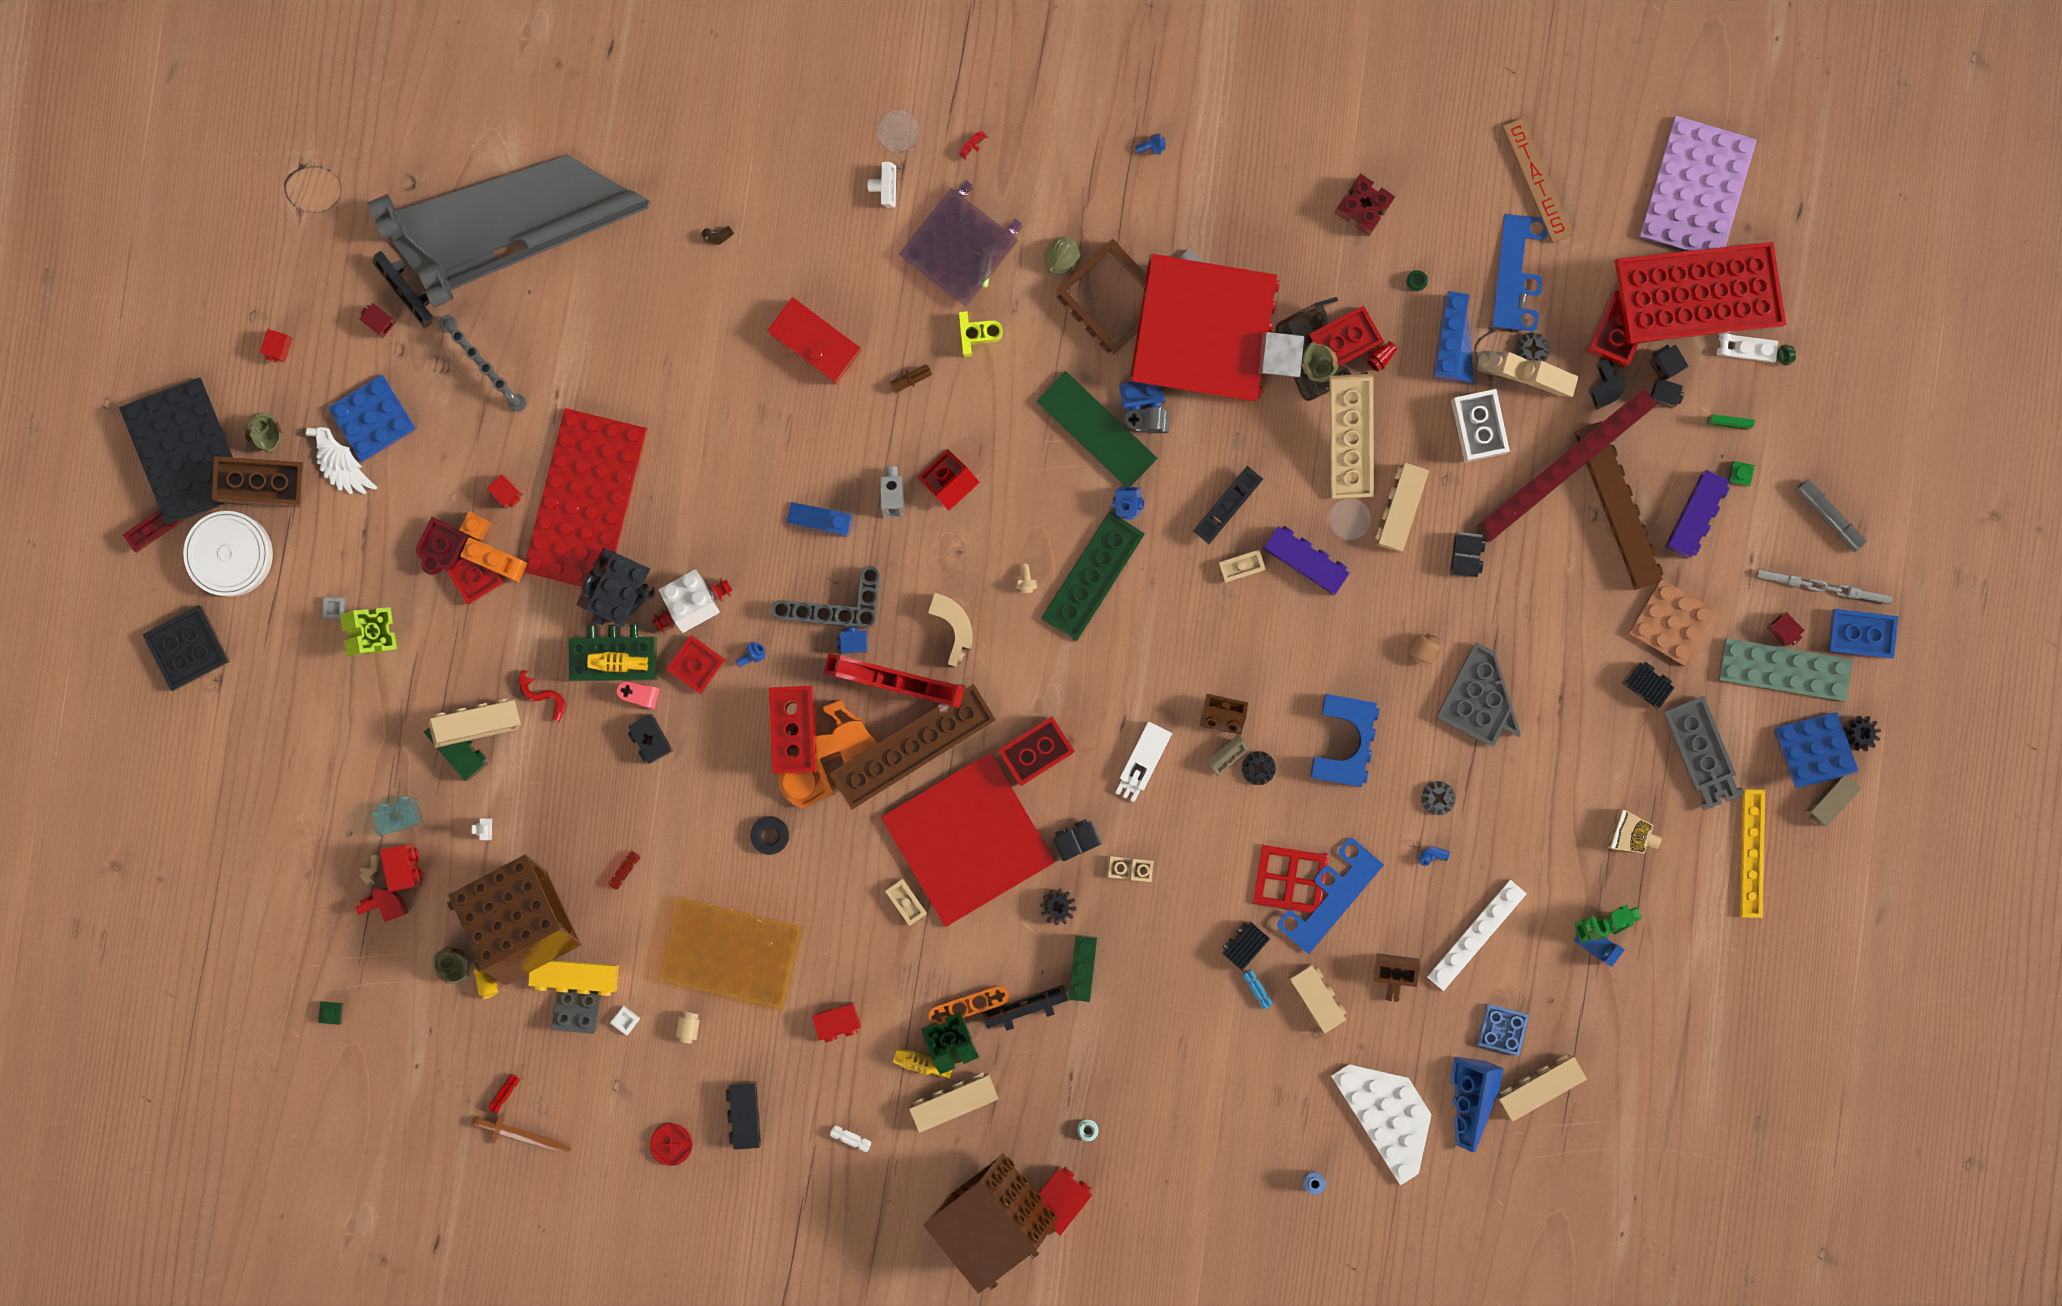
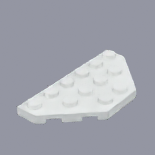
M1351 1064L1333 1073L1331 1077L1398 1183L1402 1185L1418 1175L1432 1114L1409 1078Z

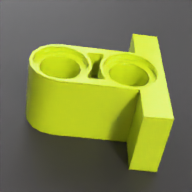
M959 312L964 357L972 356L971 345L994 343L1001 339L1003 331L999 322L982 321L969 323L968 312ZM992 326L999 330L998 335L994 337L987 334V330ZM969 329H975L978 335L970 339L966 336V332Z

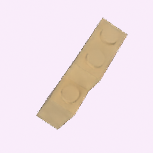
M1482 351L1476 371L1483 374L1515 380L1543 389L1557 396L1573 397L1578 381V376L1546 362L1527 360L1510 352Z

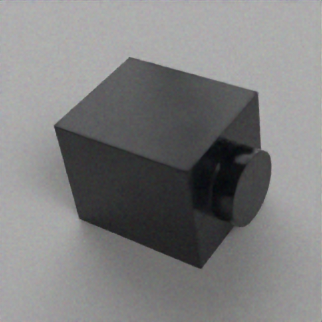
M1658 378L1654 381L1650 396L1657 404L1673 409L1677 404L1680 405L1683 400L1684 392H1681L1683 386Z

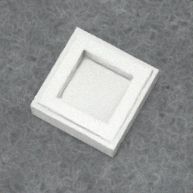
M623 1005L610 1024L628 1036L640 1020V1017Z

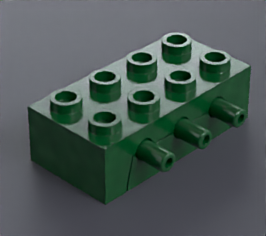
M588 625L587 638H569V681L658 680L657 638L638 637V625H630V637H617V625H609L608 637L596 638V626ZM614 652L627 653L629 657H648V670L628 669L626 672H611L588 668L587 665L588 655Z

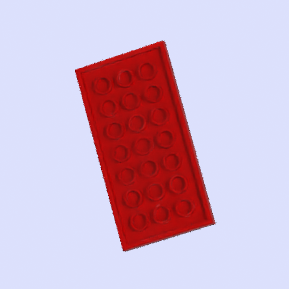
M1774 242L1618 258L1614 260L1627 344L1775 328L1787 325Z
M564 408L525 561L528 564L524 573L582 587V579L594 568L593 563L597 561L603 547L617 552L647 428Z

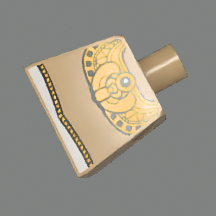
M1619 809L1607 848L1644 854L1647 846L1658 849L1662 837L1651 834L1653 829L1651 823L1626 810Z

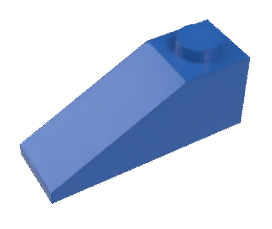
M791 502L786 523L849 537L853 515Z

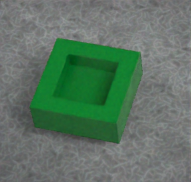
M1732 461L1729 483L1751 486L1755 465Z

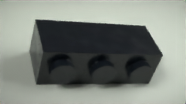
M757 1081L731 1083L729 1089H726V1101L730 1102L731 1110H727L728 1123H732V1132H729L730 1145L733 1144L734 1150L760 1148L761 1134Z

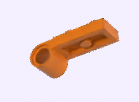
M471 537L468 538L460 557L517 583L520 582L528 564Z

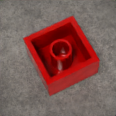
M414 844L380 850L388 892L422 886L424 874L422 868L418 867L417 860H420L418 848L414 847Z

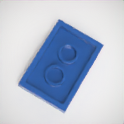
M1833 609L1828 651L1893 659L1898 616Z

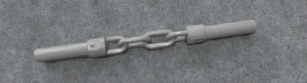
M1760 569L1757 571V578L1787 583L1790 586L1799 587L1800 584H1803L1813 591L1824 592L1828 589L1836 591V594L1839 596L1853 599L1861 598L1891 604L1892 596L1864 591L1858 587L1848 585L1833 587L1828 586L1823 580L1809 579L1808 581H1803L1801 576L1785 575ZM1811 582L1824 584L1821 585L1823 589L1811 587L1813 585ZM1841 588L1848 589L1847 594L1840 593L1842 591Z

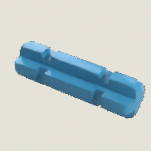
M1252 970L1246 971L1242 976L1246 983H1249L1248 986L1256 999L1260 1001L1259 1004L1262 1009L1265 1010L1272 1006V1001L1266 996L1267 993L1259 980H1256L1254 972Z

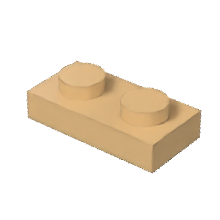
M1260 550L1218 563L1225 583L1266 570Z
M903 879L885 891L909 926L927 914Z

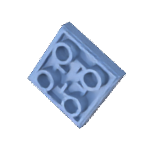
M1486 1004L1477 1046L1519 1056L1529 1014Z

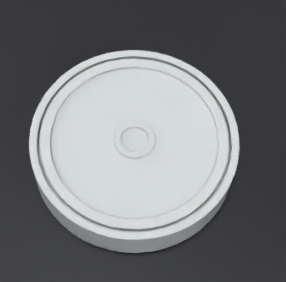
M218 511L203 517L192 527L184 544L183 556L189 576L200 588L215 595L235 597L251 592L264 581L272 565L273 549L266 530L255 519L234 511Z

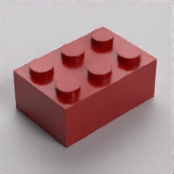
M1615 290L1610 294L1585 352L1604 360L1608 359L1610 363L1612 362L1619 367L1626 368L1629 366L1639 343L1627 344L1620 293Z
M1053 716L998 750L1020 786L1075 753Z

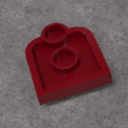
M431 517L416 546V554L422 559L423 571L429 575H436L442 569H453L470 535Z

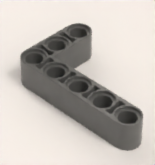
M873 566L863 568L860 574L857 607L778 600L772 605L771 612L774 617L784 621L871 628L877 619L880 573ZM870 570L876 572V579L872 582L865 580V573ZM868 591L874 594V600L870 603L863 601V594ZM781 604L787 607V613L783 616H779L776 613V608ZM802 606L808 608V615L805 618H800L797 615L798 609ZM824 608L828 609L830 612L828 619L821 620L818 617L819 611ZM845 610L851 613L850 620L842 622L839 618L840 613ZM867 612L870 613L872 621L869 624H863L860 619L861 615Z

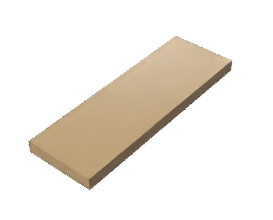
M1373 374L1329 376L1331 499L1374 497Z

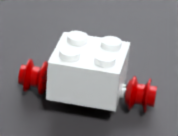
M695 569L658 589L669 612L662 610V615L659 617L654 614L655 619L652 622L657 631L662 630L663 633H665V627L673 628L675 622L681 632L684 633L720 613L713 599L716 597V599L723 601L724 595L727 594L731 597L730 592L733 589L727 579L723 581L720 578V583L716 585L712 582L711 590H708L703 578Z

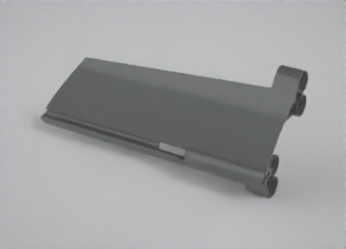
M564 155L399 210L395 209L388 194L367 202L382 239L389 237L426 288L428 299L433 308L454 300L451 290L646 210L650 205V201L640 194L611 181L570 155ZM517 241H522L525 244V249L502 259H497L494 256L495 250Z

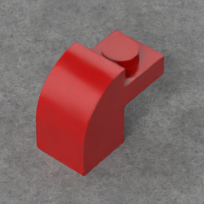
M388 888L372 890L375 899L369 896L360 900L361 905L355 907L358 915L379 908L384 922L408 914L402 897L396 891L388 892Z

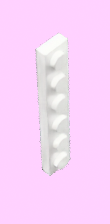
M1508 880L1426 977L1444 991L1527 893L1513 881Z

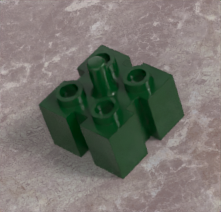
M961 1012L944 1018L946 1023L939 1026L935 1022L921 1029L932 1061L940 1075L955 1069L956 1063L963 1062V1064L979 1058Z

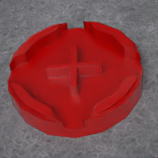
M663 1124L651 1136V1154L662 1165H679L692 1152V1136L687 1128L680 1124Z

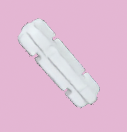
M834 1126L831 1130L830 1136L835 1139L839 1138L841 1139L840 1141L855 1148L859 1147V1150L867 1152L870 1148L871 1141L865 1138L861 1139V1136L847 1130L843 1131L838 1126Z

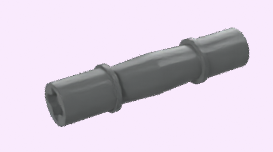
M1810 479L1804 481L1796 489L1810 505V508L1813 507L1823 520L1838 533V538L1840 537L1853 552L1859 550L1867 542L1854 528L1853 524L1848 523L1838 509L1825 498V494Z

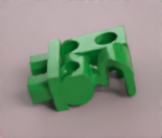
M1624 905L1598 920L1592 915L1574 923V926L1582 944L1592 940L1599 941L1611 933L1613 935L1619 934L1634 926V922L1642 919L1638 907L1629 909L1628 905Z

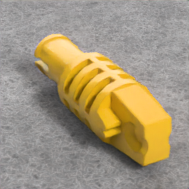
M614 652L593 653L588 655L587 665L588 668L611 672H626L628 669L647 671L648 657H629L627 653Z
M896 1049L893 1063L921 1074L930 1075L933 1073L947 1079L950 1078L952 1070L940 1075L931 1056L915 1051Z

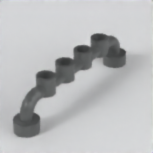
M450 315L441 317L439 320L440 328L444 332L451 334V339L455 343L460 344L465 350V355L469 359L474 360L479 366V371L489 377L493 382V387L503 393L509 400V407L516 412L523 411L527 405L526 399L520 394H514L508 387V383L495 373L494 367L481 357L480 351L466 340V335L457 329V321L454 317Z

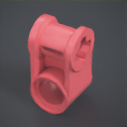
M622 682L618 686L617 694L620 699L642 707L655 709L660 691L659 688L632 682ZM627 686H630V690H632L633 693L628 694V696L625 697V694L622 693V689H626Z

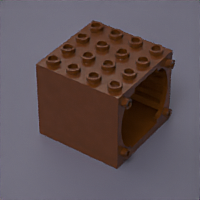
M526 854L448 895L451 901L447 902V905L451 911L455 909L478 962L474 963L476 969L492 976L495 982L498 980L507 985L582 945L548 871Z
M1003 1153L948 1195L923 1226L979 1294L987 1287L993 1290L998 1285L996 1280L1028 1256L1031 1259L1039 1255L1037 1249L1047 1235H1051V1233L1056 1231L1054 1225L1058 1220L1054 1211L1051 1208H1047L1043 1203L1040 1194L1030 1187L1027 1178L1017 1171L1014 1162Z

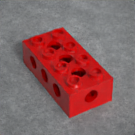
M812 685L770 687L769 709L772 774L818 773L814 687ZM793 703L797 704L796 713L788 714V706ZM791 725L798 726V733L794 736L788 734V729ZM793 746H798L799 754L796 757H790L789 750Z

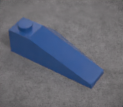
M1454 1057L1451 1085H1454L1455 1097L1452 1098L1453 1105H1456L1457 1117L1454 1119L1457 1146L1470 1152H1476L1500 1089L1503 1074L1502 1067L1488 1061Z

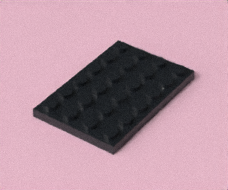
M201 377L119 407L167 526L227 504L224 502H212L214 456H233Z

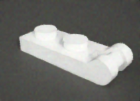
M1727 333L1719 334L1720 347L1717 348L1716 354L1718 356L1771 363L1776 362L1778 341L1737 336ZM1729 342L1734 343L1733 350L1728 349Z

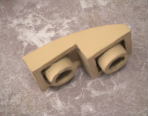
M1108 856L1106 877L1152 882L1154 861Z

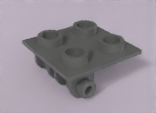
M572 990L558 992L551 1030L594 1034L597 1031L596 1020L601 995L591 992L590 994H579L577 991Z

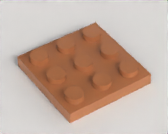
M1662 580L1656 585L1628 634L1676 663L1685 666L1717 611L1669 582Z

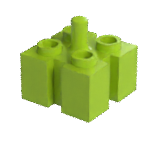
M390 607L376 608L369 611L368 609L354 610L340 614L342 631L348 632V639L344 640L347 657L368 653L379 654L397 649L395 633H390L389 625L393 624Z

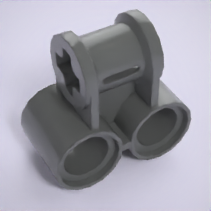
M1149 407L1145 408V410H1131L1125 416V424L1135 431L1169 433L1170 411L1164 410V408ZM1140 418V421L1136 422V424L1133 423L1134 420Z

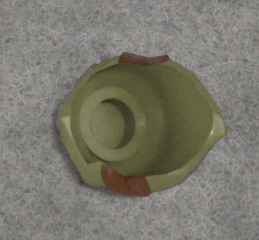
M260 412L255 413L244 427L246 440L257 450L272 453L280 442L282 431L279 422L272 415Z
M446 947L435 953L432 962L433 971L437 978L446 984H456L469 978V959L462 950Z

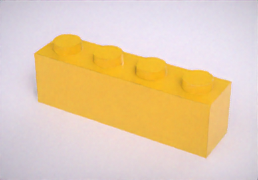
M552 960L529 973L528 986H534V990L547 991V987L556 988V992H568V989H577L579 994H590L591 990L598 991V995L610 996L611 992L617 991L619 965Z

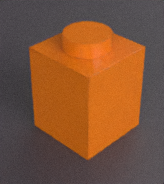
M469 511L459 530L483 541L492 522Z

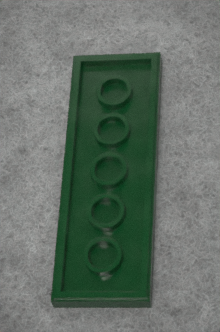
M1067 371L1036 401L1125 487H1131L1158 459Z
M1109 511L1041 619L1075 641H1078L1145 533Z

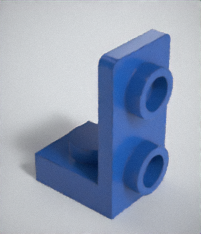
M1578 934L1574 938L1577 944L1611 967H1613L1625 950L1606 937L1599 941L1592 940L1582 944Z

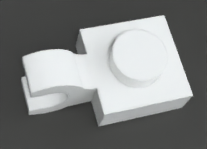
M481 818L480 823L472 825V834L480 835L479 840H492V818Z

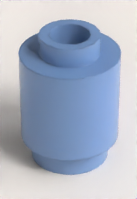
M1308 1171L1302 1179L1304 1188L1310 1194L1317 1195L1325 1189V1179L1317 1171ZM1313 1180H1317L1319 1182L1318 1185L1315 1187H1311V1182Z

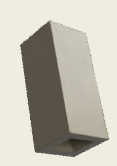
M1848 776L1836 778L1806 811L1810 815L1809 820L1818 827L1820 825L1828 826L1862 788Z

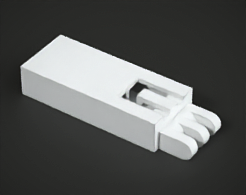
M1148 721L1119 778L1121 782L1115 792L1119 795L1122 792V788H1125L1126 791L1123 797L1127 799L1131 791L1134 794L1130 801L1135 802L1140 790L1144 791L1172 735L1171 732ZM1136 764L1145 767L1139 780L1137 779L1141 772L1138 770L1135 771L1133 777L1130 776Z

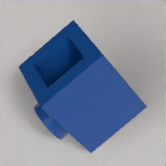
M847 627L845 632H840V637L836 638L837 650H841L842 654L868 653L866 630L858 631L857 627Z

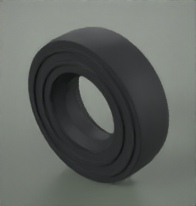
M773 816L763 817L751 829V842L760 853L766 855L777 854L786 847L789 840V830L781 819ZM767 827H772L778 832V839L773 844H767L762 840V831Z

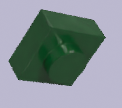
M320 1001L318 1023L340 1025L342 1022L343 1003Z

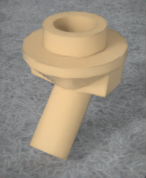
M1022 564L1020 566L1022 579L1017 580L1016 588L1020 589V593H1033V589L1037 588L1036 580L1031 579L1029 565Z
M371 855L370 868L359 869L362 872L359 876L367 885L370 882L373 885L375 884L376 874L379 870V855Z

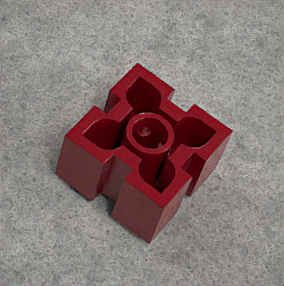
M1360 173L1348 191L1352 196L1350 197L1346 194L1334 213L1347 222L1351 218L1358 222L1355 227L1370 236L1381 219L1378 213L1384 215L1395 196L1382 187L1378 192L1372 188L1374 182ZM1361 201H1362V202H1364V201L1368 202V203H1369V204H1368L1369 206H1366L1365 208H1362V207H1361V205H1362Z

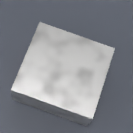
M1263 333L1259 373L1300 377L1304 336Z

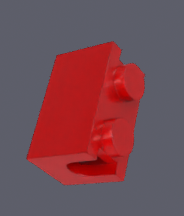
M854 1002L812 1015L819 1041L825 1040V1043L837 1040V1035L845 1033L846 1037L857 1034V1029L861 1027Z

